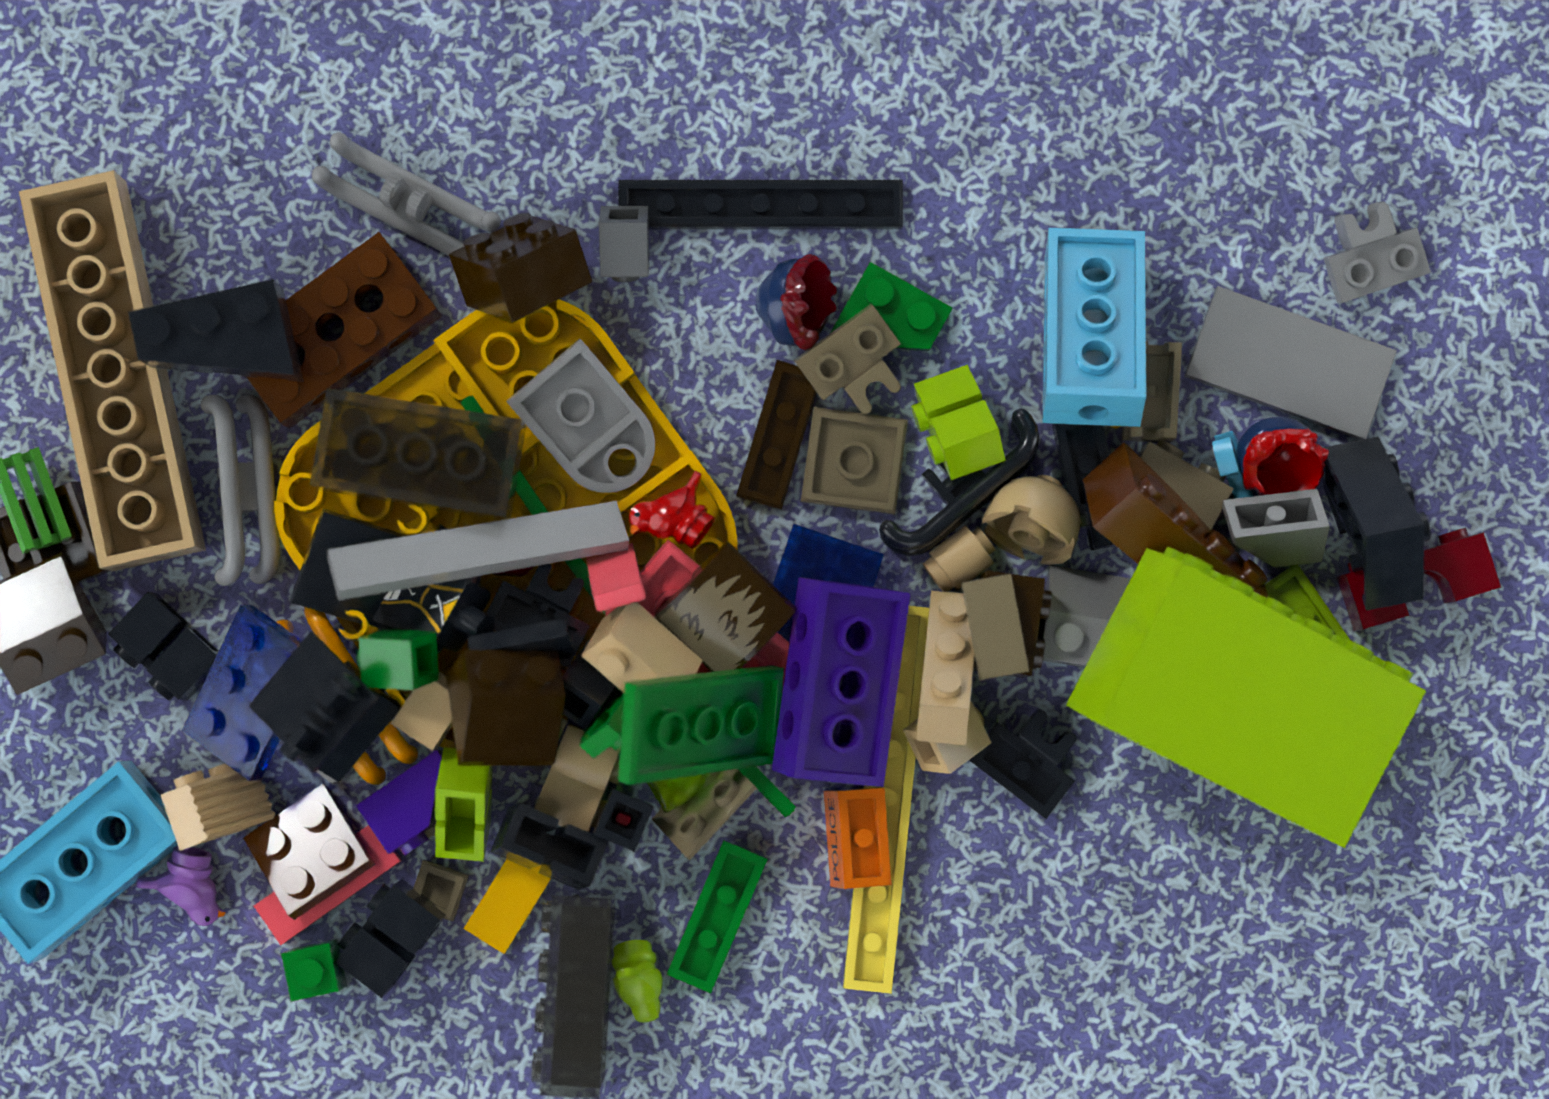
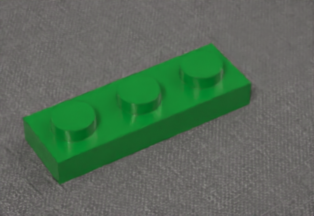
M723 840L666 975L711 994L768 858Z

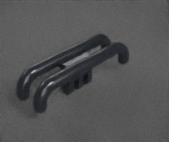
M1022 408L1012 413L1011 429L1019 439V444L1005 456L1006 461L995 464L986 473L981 469L951 480L944 464L940 463L937 464L938 467L947 476L941 482L936 473L928 468L921 475L947 506L920 529L912 532L904 531L892 520L882 522L879 527L882 542L897 554L905 556L922 555L933 549L990 501L996 491L1012 479H1016L1034 461L1038 450L1039 431L1032 415Z

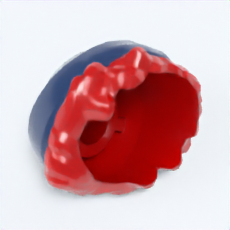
M1278 416L1258 421L1242 435L1236 449L1244 488L1246 490H1255L1259 496L1316 489L1324 475V462L1329 456V450L1319 445L1317 433L1312 432L1295 419Z

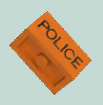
M885 788L824 791L830 887L851 889L892 885Z

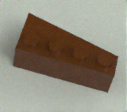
M1125 442L1083 479L1093 527L1137 564H1139L1146 548L1164 554L1168 546L1183 554L1187 553L1213 566L1212 570L1224 576H1231L1254 588V592L1266 598L1269 597L1265 586L1268 579L1262 569L1250 559L1245 561L1221 533L1213 528L1210 530L1183 499Z

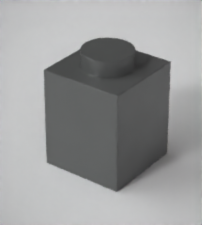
M648 206L600 207V277H611L612 280L617 282H633L640 277H648L650 261Z

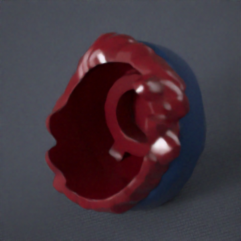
M813 254L780 262L774 271L764 279L756 292V312L775 340L781 345L798 346L802 350H808L816 344L829 319V315L837 309L835 303L831 300V297L837 293L836 285L831 283V271L821 258Z

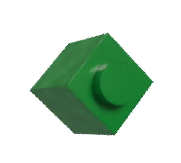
M383 629L360 637L357 664L361 671V680L369 688L415 690L438 681L436 631Z
M337 939L293 948L281 953L291 1002L338 992L347 986L344 969L335 963L341 955Z

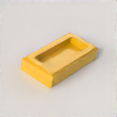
M506 859L463 929L505 954L548 886L551 878L538 873L541 865L528 869Z

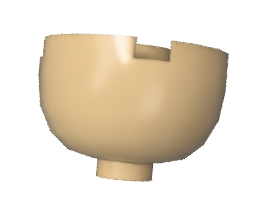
M1038 475L1036 477L1028 476L1012 479L996 491L984 513L982 524L987 523L984 533L988 539L1002 550L1025 560L1022 548L1042 555L1040 564L1054 565L1062 564L1071 558L1078 540L1081 517L1075 500L1057 479L1048 475Z

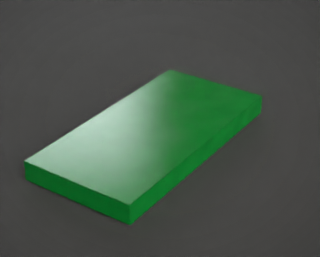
M769 665L625 682L618 781L632 785L773 764L782 699L784 668Z

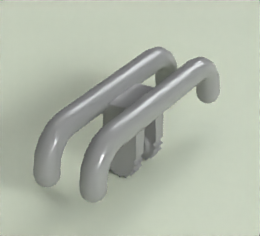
M341 132L334 133L330 137L331 148L348 161L384 179L385 182L381 187L380 197L378 198L345 181L325 166H317L312 170L311 176L313 181L328 193L448 256L449 253L464 247V245L457 238L423 221L431 205L484 231L494 232L501 224V219L496 212H487L365 149Z

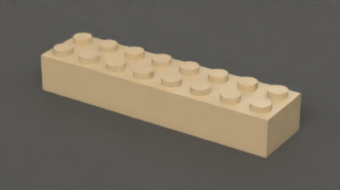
M112 170L19 191L99 568L113 572L206 551L167 369L151 368L138 360L129 320V311L152 307L153 302L127 182Z

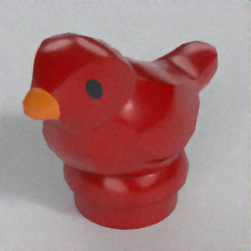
M695 470L684 487L656 500L642 501L635 504L629 513L630 533L634 535L638 532H649L654 537L660 539L674 537L678 544L682 545L684 543L691 549H694L704 539L715 521V517L707 512V507L697 505L696 491L702 474Z

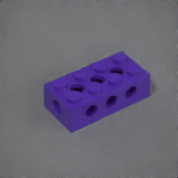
M798 577L795 599L797 609L793 614L772 764L773 771L796 779L884 787L911 593L887 588ZM849 628V636L846 639V632ZM843 676V681L839 688V682L841 677ZM836 725L835 733L832 736L833 728Z

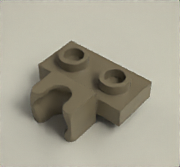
M872 304L868 305L794 360L822 400H825L842 387L863 415L870 413L872 409L866 397V388L870 383L874 381L882 382L893 393H897L901 389V384L881 359L899 346L900 342Z

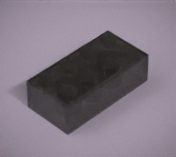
M326 388L310 485L321 491L407 505H420L425 508L499 520L511 519L526 425L522 419Z
M558 890L552 895V900H547L546 903H543L541 933H550L549 949H544L543 953L539 955L538 982L546 983V998H540V1002L536 1004L535 1032L543 1033V1046H538L537 1052L533 1053L531 1074L532 1082H540L539 1096L599 1099L604 1089L616 893Z

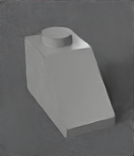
M1318 489L1223 500L1222 508L1233 544L1273 567L1322 562L1330 525Z

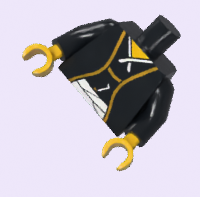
M409 505L411 509L421 515L422 521L418 528L412 529L400 519L397 521L399 528L407 534H423L447 530L441 524L434 526L430 523L428 511L420 505ZM481 575L389 591L372 619L379 623L377 627L368 624V620L361 612L350 610L345 612L346 615L362 620V629L357 634H348L339 629V632L348 641L356 642L359 641L360 637L383 629L436 631L437 654H439L442 649L458 652L463 648L468 637L493 632L495 629V619L483 611L490 600V591L480 583Z

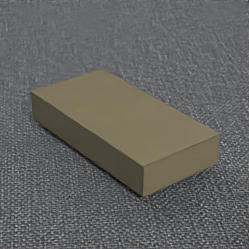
M1011 574L961 583L979 680L1029 672Z

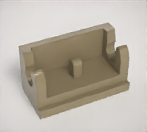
M1146 341V400L1140 427L1123 426L1122 441H1150L1158 443L1159 440L1171 443L1177 438L1182 343L1167 342L1164 345H1149V342Z

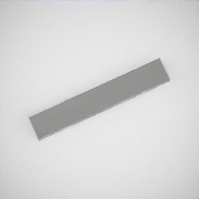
M617 501L328 549V563L338 600L624 551L628 550L629 538Z

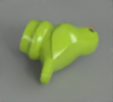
M629 940L619 943L613 948L614 957L611 960L612 966L616 971L613 983L617 995L630 1006L636 1021L641 1023L654 1021L659 1018L660 1000L658 997L662 991L663 979L661 972L655 967L657 956L652 951V944L647 940Z

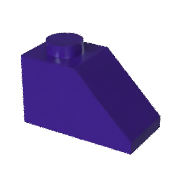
M442 750L434 751L356 805L388 854L401 850L406 856L429 840L425 832L435 826V788L443 754Z

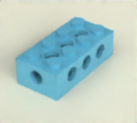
M1048 228L1044 273L1042 423L1140 427L1146 400L1145 231Z
M118 761L0 859V931L27 964L44 959L134 884L138 878L142 877L170 854L174 847L178 846L161 796L132 761ZM116 817L120 818L126 826V835L121 842L116 841L110 832L111 823ZM77 849H81L88 859V866L83 874L78 872L73 865V855ZM40 880L48 886L50 891L49 900L45 905L37 899L35 894L36 885Z

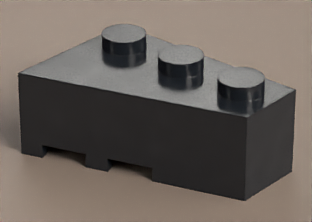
M1379 437L1324 447L1329 450V456L1324 462L1325 467L1323 469L1324 490L1339 533H1347L1357 554L1349 556L1352 571H1363L1364 594H1362V600L1366 611L1422 600L1424 589V542L1430 540V526L1425 513H1418L1415 508L1414 495L1408 482L1402 483L1399 477V467L1395 455L1387 454Z

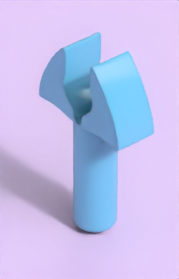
M1233 431L1214 436L1215 441L1212 442L1217 467L1220 476H1226L1229 485L1234 488L1232 491L1234 499L1253 497L1252 490L1244 488L1243 477L1240 473L1236 454L1239 442Z

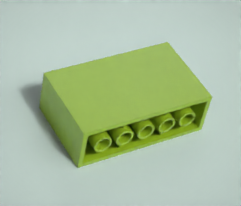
M1168 546L1164 554L1146 548L1066 706L1099 725L1345 849L1426 690L1410 682L1414 674L1411 671L1391 661H1384L1374 656L1373 651L1349 639L1345 640L1335 635V631L1312 619H1305L1293 613L1294 609L1270 597L1266 598L1254 592V588L1231 576H1224L1212 570L1213 566L1187 553L1183 554Z

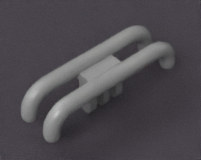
M246 394L236 400V409L240 413L248 414L253 452V462L238 463L235 422L230 405L222 396L207 395L202 399L200 406L205 413L213 414L215 421L219 467L217 468V478L220 479L218 494L222 506H220V516L223 517L225 562L223 567L215 572L214 578L221 586L231 585L238 580L245 561L242 514L257 511L260 561L258 566L251 569L249 577L255 584H264L274 577L280 560L279 532L274 513L276 494L268 413L264 403L257 396Z

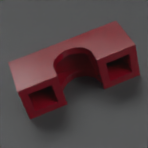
M1465 527L1439 535L1440 545L1424 550V574L1431 577L1437 583L1444 604L1501 588L1484 532L1469 536ZM1347 563L1350 573L1337 576L1353 631L1364 630L1409 616L1406 603L1366 611L1362 600V594H1364L1363 571L1353 572L1350 563Z

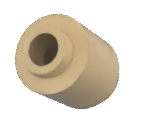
M963 526L929 552L931 557L923 562L922 565L942 592H949L953 588L958 591L962 588L961 583L973 580L994 564L989 555L996 549L979 527L971 532L967 526Z

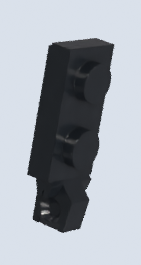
M1053 423L1052 429L1064 487L1075 500L1080 510V528L1086 527L1090 551L1109 548L1113 543L1093 527L1083 479L1110 455L1104 425Z

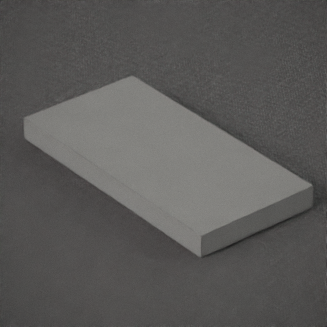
M1217 286L1184 377L1352 438L1363 440L1367 438L1397 350Z

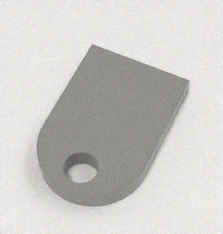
M580 338L506 401L570 477L589 490L602 493L624 490L638 482L651 465L655 451V437L648 418ZM621 448L630 450L635 457L633 470L623 476L613 474L608 467V459L612 452Z

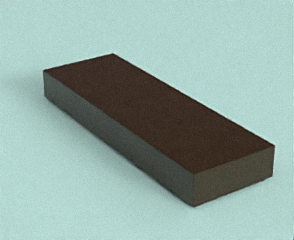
M780 360L776 361L736 494L737 498L781 511L817 394L797 365Z

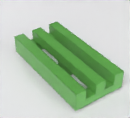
M39 447L30 449L27 453L21 454L19 452L12 454L5 459L1 457L0 495L22 554L68 541L72 535ZM26 464L30 465L54 534H51L25 466ZM13 468L24 500L39 536L37 539L32 540L9 478L8 469Z

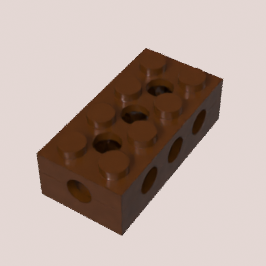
M378 232L286 299L296 348L304 349L305 360L301 365L304 382L265 377L246 378L278 421L290 429L432 325L442 315L382 234ZM372 293L383 294V303L378 310L371 313L363 312L362 304L368 295ZM334 321L344 322V332L341 337L335 341H325L324 331L326 327Z

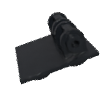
M310 632L251 701L248 707L284 742L280 747V751L288 759L296 761L299 758L315 773L379 697L313 632Z

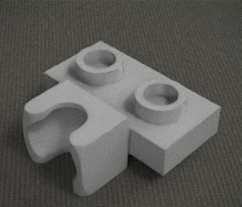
M1384 201L1375 202L1368 206L1369 224L1365 230L1359 227L1355 216L1352 214L1335 216L1334 223L1341 245L1345 251L1324 257L1323 259L1337 303H1344L1431 273L1418 228H1410L1397 233L1390 208Z

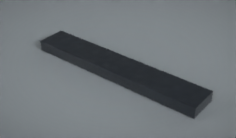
M618 180V206H648L649 229H903V180Z

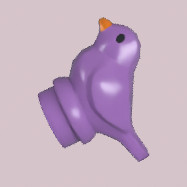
M176 846L173 848L172 856L167 859L168 870L158 876L140 877L137 879L136 888L159 891L184 909L190 919L197 925L208 926L226 914L216 902V886L209 877L213 870V866L210 864L212 854L204 849L190 847L180 851L179 847Z

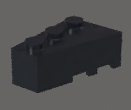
M274 279L128 312L138 360L151 368L202 373L213 372L242 375L244 377H265L304 382L284 290Z

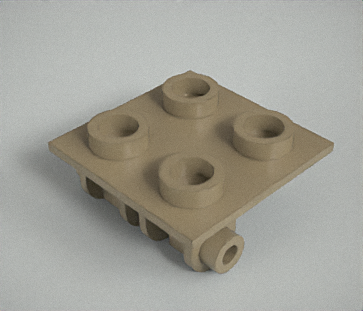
M738 769L693 775L675 794L669 796L662 803L659 812L652 818V821L690 861L757 788Z

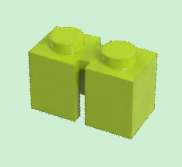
M968 364L914 383L918 403L911 405V410L920 433L926 430L929 431L930 436L926 438V443L935 465L944 464L951 480L1006 461L999 428L985 399L983 400L981 391Z
M444 747L435 788V820H437L435 826V857L484 862L491 824L492 766H458L456 748Z

